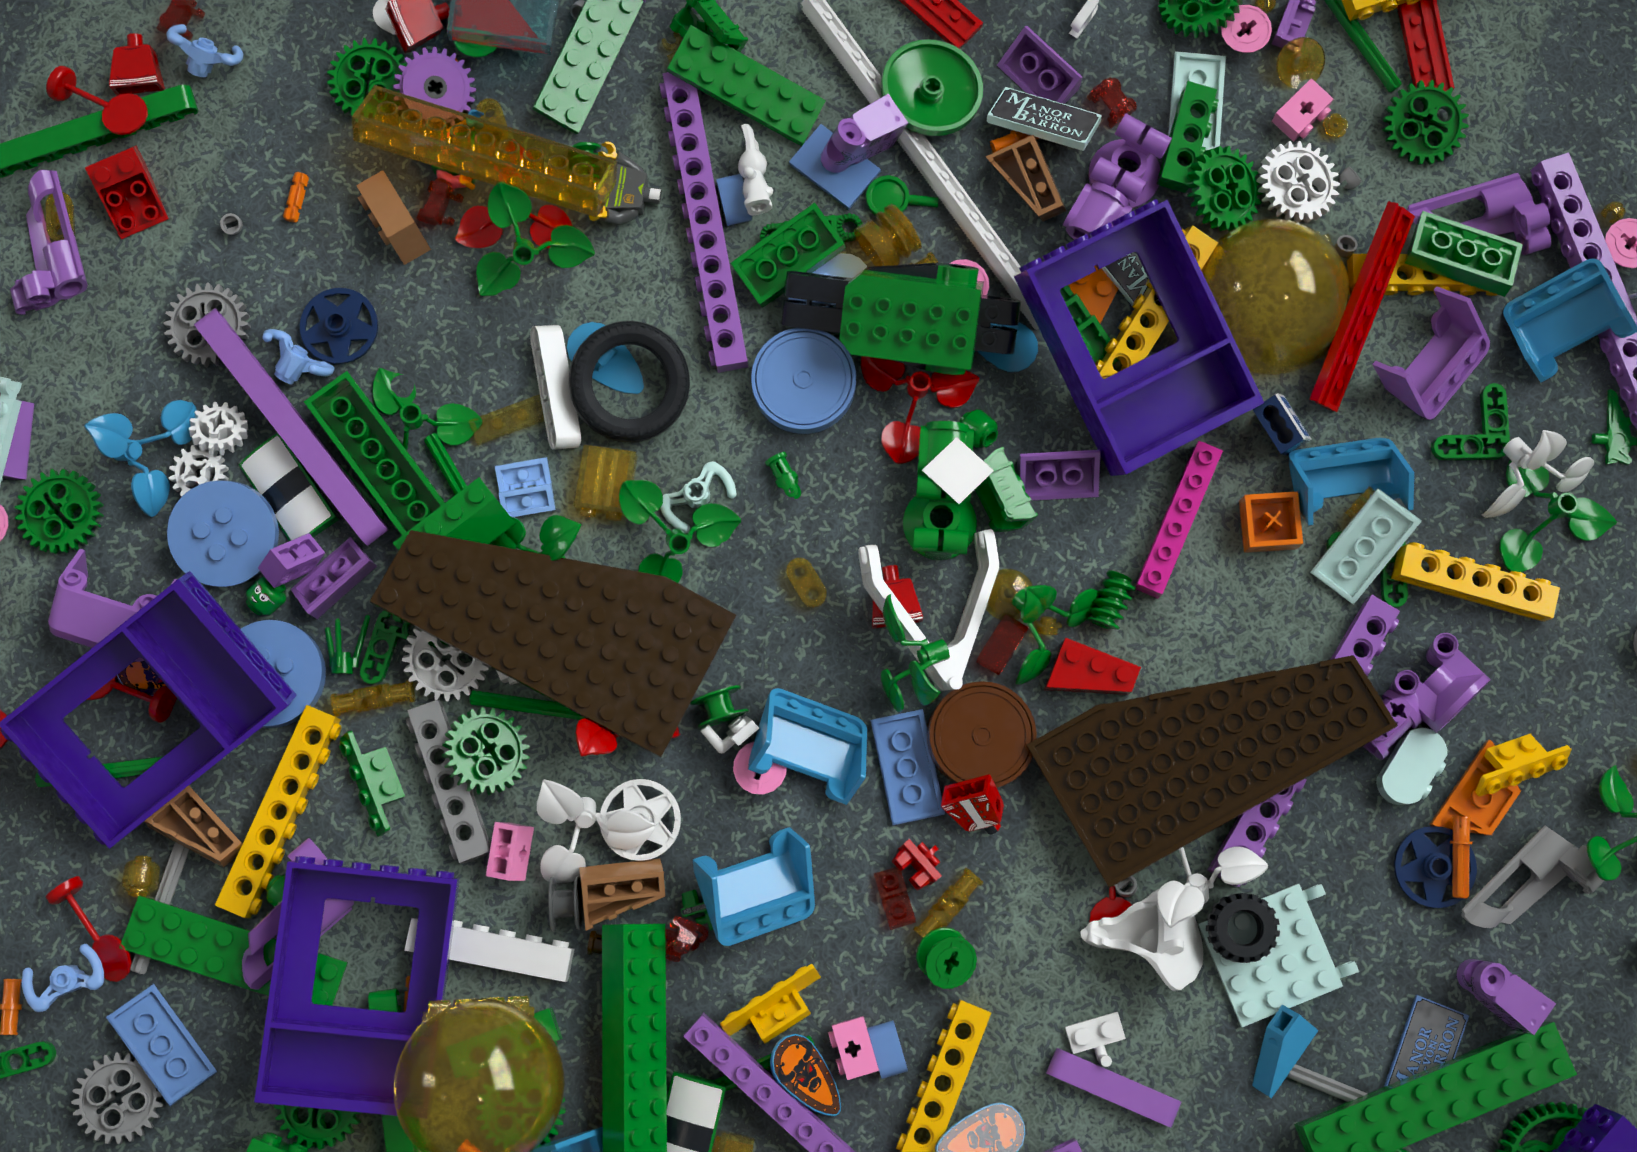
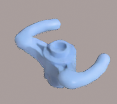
M184 24L174 25L166 33L167 40L179 46L188 55L186 61L188 65L187 71L195 76L207 77L208 73L212 71L213 64L223 63L234 66L243 60V52L237 45L232 47V55L218 53L214 42L207 38H199L192 42L179 35L187 31Z
M277 329L264 331L263 340L265 342H270L272 339L279 341L281 357L275 366L276 371L274 375L283 382L293 384L294 381H298L303 372L323 377L333 374L334 367L330 363L309 358L307 356L308 352L304 348L293 345L291 336L286 332Z
M82 944L79 949L91 964L93 974H85L77 965L58 966L52 971L50 985L40 997H37L33 990V970L29 967L23 970L21 982L23 994L27 1003L35 1012L46 1011L58 997L74 992L82 987L97 990L103 985L104 970L102 962L97 953L88 944Z

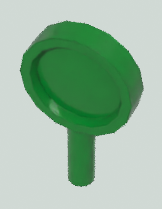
M891 175L880 176L873 180L866 192V203L869 210L875 216L882 219H894L902 215L908 205L938 208L939 197L909 195L906 184L898 177Z

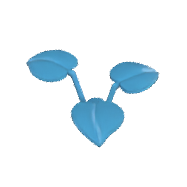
M176 400L168 403L161 413V423L167 432L141 440L128 439L132 434L133 427L129 419L122 414H104L84 425L96 447L103 455L114 458L117 461H128L129 466H135L143 471V473H137L133 476L131 489L138 506L149 517L156 516L165 505L170 491V483L163 472L159 470L149 472L146 466L136 462L142 454L141 445L167 438L170 435L174 443L178 445L190 442L192 440L189 432V427H191L190 419L195 418L194 412L197 411L193 402Z

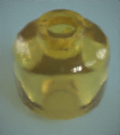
M136 856L135 860L129 861L124 865L123 889L128 891V895L138 898L139 895L149 897L150 893L158 889L159 865L152 862V858L149 856Z

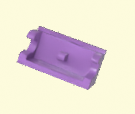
M1288 0L1272 45L1298 54L1316 9L1314 7L1315 0Z

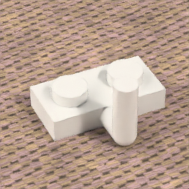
M739 716L728 725L730 730L726 732L728 736L724 740L716 734L709 724L701 729V733L718 753L723 754L734 744L739 746L756 732L759 727L749 717L741 718Z
M1118 1012L1065 1027L1072 1054L1094 1048L1098 1063L1104 1067H1108L1112 1063V1059L1107 1056L1104 1045L1126 1039Z

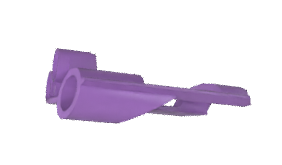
M39 170L31 178L28 185L31 208L26 214L36 271H32V274L25 275L20 280H16L15 285L10 289L14 309L17 314L24 315L26 314L25 311L35 309L37 311L50 307L61 299H70L87 289V280L74 232L71 228L57 171ZM48 194H53L64 240L52 243L40 202Z
M1518 173L1417 202L1407 207V211L1415 216L1413 222L1417 225L1422 211L1433 214L1430 210L1475 198L1484 203L1486 207L1484 215L1461 224L1494 235L1514 232L1517 242L1520 241L1523 244L1522 255L1547 249L1551 246V237L1546 228L1550 224L1548 208L1544 203L1536 205L1533 202L1527 186Z
M310 838L306 839L288 855L292 861H295V856L314 857L315 863L323 864L324 859H327ZM326 899L321 936L352 910L354 901ZM282 901L248 933L249 948L246 949L243 955L242 972L245 983L251 989L259 990L272 977L273 963L267 967L264 960L263 947L278 933Z

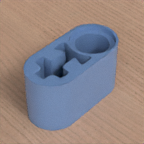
M741 174L716 179L727 226L752 221V216L748 214L744 204V182Z
M894 1021L868 1027L867 1030L881 1079L908 1072Z

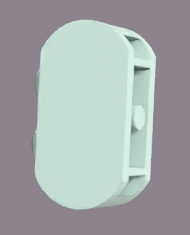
M1417 728L1404 733L1376 778L1377 788L1381 796L1395 805H1407L1418 802L1420 799L1424 800L1432 789L1430 785L1434 776L1438 777L1446 766V763L1443 761L1447 756V747L1443 738L1438 733L1427 728Z

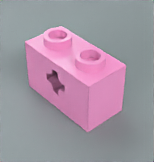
M1311 78L1276 112L1272 122L1293 142L1299 136L1304 139L1313 130L1312 124L1317 119L1321 122L1331 112L1329 106L1334 99ZM1304 110H1307L1308 112H1306L1304 115L1301 113Z
M495 822L486 876L508 881H525L534 827L515 823Z
M860 1016L833 1024V1031L828 1032L832 1048L838 1047L841 1058L836 1059L840 1075L846 1074L847 1080L879 1071L864 1017ZM852 1040L855 1045L860 1044L861 1047L857 1050V1055L853 1057L850 1052H845V1048L849 1045L848 1042Z

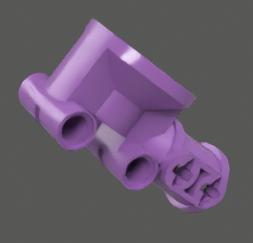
M1125 114L1115 132V135L1122 139L1111 141L1102 146L1091 160L1088 174L1090 184L1086 183L1063 224L1069 236L1075 240L1087 234L1090 239L1088 233L1109 222L1114 227L1112 221L1131 212L1133 208L1148 202L1154 196L1159 186L1156 184L1160 171L1157 158H1162L1172 140L1171 137ZM1121 158L1131 159L1138 164L1139 169L1130 173L1119 167L1118 160Z
M1441 633L1432 642L1427 650L1426 658L1429 664L1438 667V669L1423 684L1416 673L1404 670L1397 674L1389 690L1382 695V701L1390 714H1397L1393 719L1398 726L1363 746L1375 757L1383 760L1389 754L1388 749L1410 727L1416 728L1422 721L1435 733H1438L1490 682L1491 679L1458 649V640L1454 635ZM1438 648L1444 649L1446 653L1441 652ZM1399 684L1407 686L1409 690H1403Z

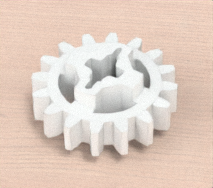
M214 402L213 408L203 405V412H194L195 418L190 419L191 427H189V432L193 444H199L201 452L209 449L210 455H213L215 451H219L222 456L226 449L233 453L235 452V445L243 446L242 439H247L248 423L245 420L244 413H238L237 406L229 409L226 402L222 407H218L217 402Z
M191 445V452L182 449L181 453L183 456L181 458L174 456L173 458L177 465L169 467L170 470L175 472V475L170 476L169 480L177 482L173 489L177 492L181 491L180 496L191 490L190 487L210 482L213 473H215L213 481H228L229 479L223 475V472L229 470L226 465H221L225 459L221 455L217 456V451L210 455L208 449L201 452L195 445ZM203 457L208 458V460L197 461L195 458ZM198 469H201V471H200L201 476L197 478V477H196V476H197V472H196V471H197Z

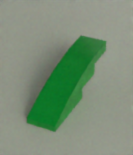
M1068 285L1061 288L1060 293L1094 363L1099 359L1102 361L1107 353L1104 350L1110 341L1109 336L1095 315L1089 313L1078 294H1074ZM1115 358L1113 360L1112 365L1118 362L1119 360Z

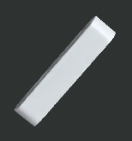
M559 325L533 326L530 332V340L549 446L552 450L578 448L581 444V432L577 411L569 391V365L562 329Z

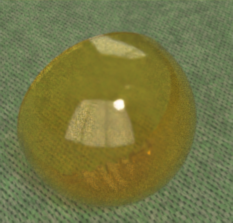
M1271 218L1245 223L1223 235L1217 241V246L1201 271L1249 371L1259 374H1285L1302 369L1322 357L1330 349L1351 296L1350 281L1346 267L1340 255L1333 247L1329 234L1321 235L1319 231L1317 232L1295 221Z
M509 996L507 1002H505L504 997L454 999L453 1006H451L450 1000L429 1001L428 1012H423V1023L409 1038L396 1068L394 1102L401 1126L410 1141L421 1152H532L550 1132L561 1109L565 1086L562 1058L552 1036L534 1017V1007L529 1006L528 996Z

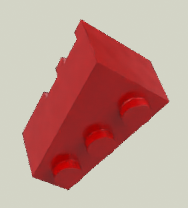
M1065 638L1062 641L1044 690L1129 695L1134 688L1141 667Z

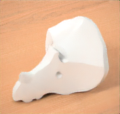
M1159 889L1152 892L1142 901L1130 906L1119 916L1113 918L1104 917L1101 920L1092 921L1086 928L1081 930L1082 940L1092 946L1129 951L1145 958L1172 991L1182 990L1189 983L1193 982L1203 965V944L1195 916L1185 919L1170 928L1164 921L1158 907L1157 897Z

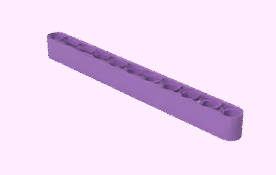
M214 308L194 324L197 330L359 538L369 546L389 529L222 314Z

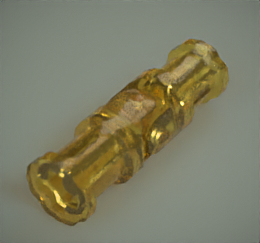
M408 680L394 685L385 683L354 689L351 693L341 695L334 693L330 697L335 717L340 716L341 713L351 711L360 713L392 707L394 703L416 701L413 681L409 682Z
M965 868L963 870L964 874L954 885H950L936 904L929 909V915L918 927L915 926L913 928L918 935L923 938L930 931L940 927H947L954 916L969 901L968 897L978 886L984 884L971 870ZM956 898V903H953L950 899Z

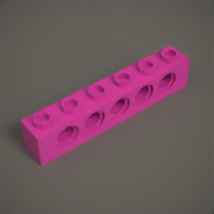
M1199 440L1193 447L1134 586L1136 590L1157 599L1163 594L1223 450Z

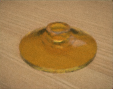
M1298 37L1288 42L1282 48L1277 59L1276 68L1280 80L1285 85L1295 89L1298 88L1299 83L1303 80L1312 78L1316 81L1324 69V50L1316 40L1309 37ZM1299 57V63L1294 65L1295 60Z
M999 570L986 610L999 620L1014 621L1020 619L1021 612L1012 605V600L1020 590L1032 586V583L1023 573L1017 570ZM1006 589L1013 591L1014 595L1012 598L1004 596Z

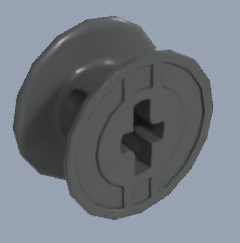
M576 876L574 890L558 891L555 879L551 877L548 896L551 930L556 931L557 920L562 917H574L577 930H581L582 897L580 877Z

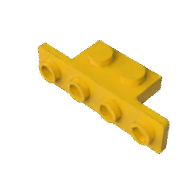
M1531 734L1487 748L1484 756L1496 771L1481 776L1475 793L1479 797L1488 793L1494 794L1502 788L1516 786L1524 780L1538 778L1552 770H1560L1568 763V757L1572 749L1566 745L1547 752Z
M813 964L799 968L793 976L785 981L776 983L767 993L754 997L749 1001L748 1005L739 1011L729 1013L725 1020L720 1022L722 1029L731 1036L752 1022L762 1041L767 1043L811 1014L798 992L820 979L821 976Z

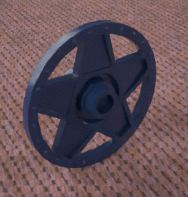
M333 288L319 293L306 305L300 319V335L304 345L316 358L330 364H346L361 358L370 350L378 333V317L372 304L359 292L347 288ZM334 295H349L338 307L326 299ZM363 303L370 312L372 326L358 319ZM314 308L320 321L306 331L307 319ZM367 340L360 350L348 356L351 341ZM329 343L333 357L319 353L312 345Z
M1436 826L1417 829L1404 838L1396 851L1394 872L1397 882L1402 891L1411 900L1422 906L1444 908L1464 899L1454 897L1441 902L1446 886H1452L1453 844H1450V841H1453V830ZM1438 832L1446 834L1450 838L1436 846L1424 833ZM1411 842L1416 859L1401 866L1403 852ZM1471 847L1469 892L1474 885L1477 874L1476 859ZM1405 881L1422 882L1425 900L1414 894Z

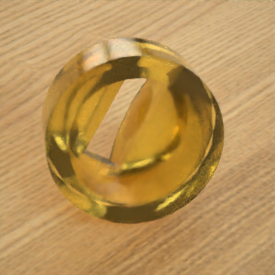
M1255 0V7L1260 8L1265 13H1270L1276 5V0H1269L1268 7H1264L1265 0Z
M1613 201L1604 207L1601 215L1606 219L1608 211H1612V215L1615 218L1609 222L1614 224L1623 219L1626 210L1621 202Z

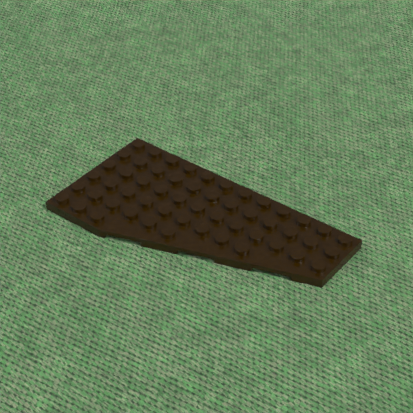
M410 530L370 600V603L575 713L596 722L605 729L660 758L736 617V614L665 576L567 558L551 561L550 555Z
M1351 655L1289 669L1274 670L1217 683L1151 694L1145 697L1099 704L1027 744V747L1108 888H1111L1386 734L1398 725L1355 656Z

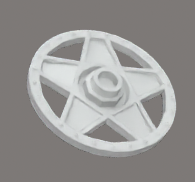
M646 779L624 782L610 792L602 805L600 815L606 826L608 817L619 810L636 812L648 821L655 823V828L647 840L660 844L662 847L652 853L642 855L636 854L644 843L632 849H617L607 843L608 832H604L601 829L602 836L607 845L615 853L626 859L644 861L656 858L672 846L679 834L681 814L678 803L670 791L657 782ZM637 785L653 787L663 794L646 800ZM623 790L624 808L607 812L612 800ZM671 807H673L675 817L672 834L661 821Z

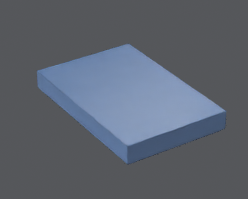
M820 124L792 157L789 165L849 210L878 176L881 169L866 159L860 163L851 164L842 172L828 171L821 162V153L833 133Z

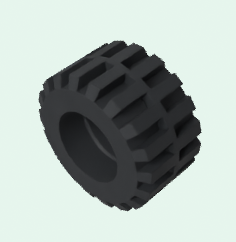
M1236 893L1221 898L1217 904L1212 906V912L1207 916L1208 925H1206V931L1209 934V937H1207L1208 941L1213 944V949L1216 953H1220L1221 957L1239 963L1257 962L1262 957H1267L1271 953V948H1275L1278 943L1275 940L1280 935V931L1277 930V925H1280L1279 919L1275 918L1274 914L1276 912L1274 908H1270L1265 899L1258 898L1259 896L1254 894ZM1240 911L1250 913L1257 923L1255 938L1250 943L1244 945L1235 943L1228 933L1229 919L1234 913Z

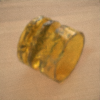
M892 203L884 208V212L879 211L876 213L878 225L868 219L854 229L855 237L865 254L869 256L873 252H877V254L870 258L875 266L899 265L900 260L897 252L901 256L908 258L911 256V251L917 252L922 248L921 241L912 223Z

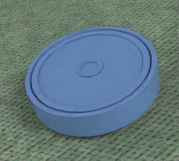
M805 328L788 329L768 340L757 354L751 373L752 391L759 410L775 426L798 434L820 432L837 423L850 408L856 390L855 365L849 351L833 335L820 330Z
M210 481L192 488L176 503L169 517L167 539L170 552L181 570L185 573L190 571L200 583L216 587H227L247 582L261 573L258 569L259 565L270 549L278 546L279 528L271 505L255 489L235 481Z
M263 620L241 628V631L297 694L288 707L263 727L278 728L300 720L305 706L314 707L324 689L326 667L320 648L306 632L283 621Z

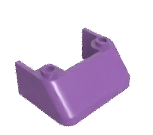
M1437 286L1434 292L1441 307L1433 314L1431 319L1432 330L1435 335L1406 370L1399 366L1390 367L1378 361L1372 364L1387 391L1419 416L1429 420L1438 415L1486 356L1490 347L1489 337L1471 299Z
M79 549L59 577L48 619L49 630L57 637L93 648L153 600L156 595H142L131 606L84 591L87 587L88 571L85 550ZM138 658L135 661L140 662L144 660L142 658Z

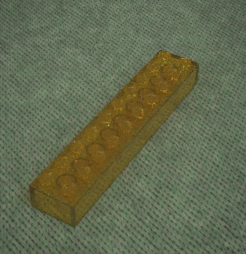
M373 86L352 116L354 141L492 185L504 182L520 188L530 197L593 217L599 215L616 185L617 161L380 86Z

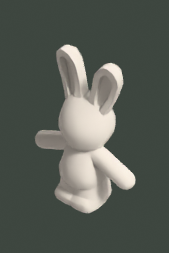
M743 124L741 128L746 141V151L740 157L738 171L745 178L743 183L745 207L748 214L754 216L766 213L772 209V202L769 197L773 194V188L769 187L763 175L766 172L767 161L765 156L759 151V144L755 140L753 129L750 125Z

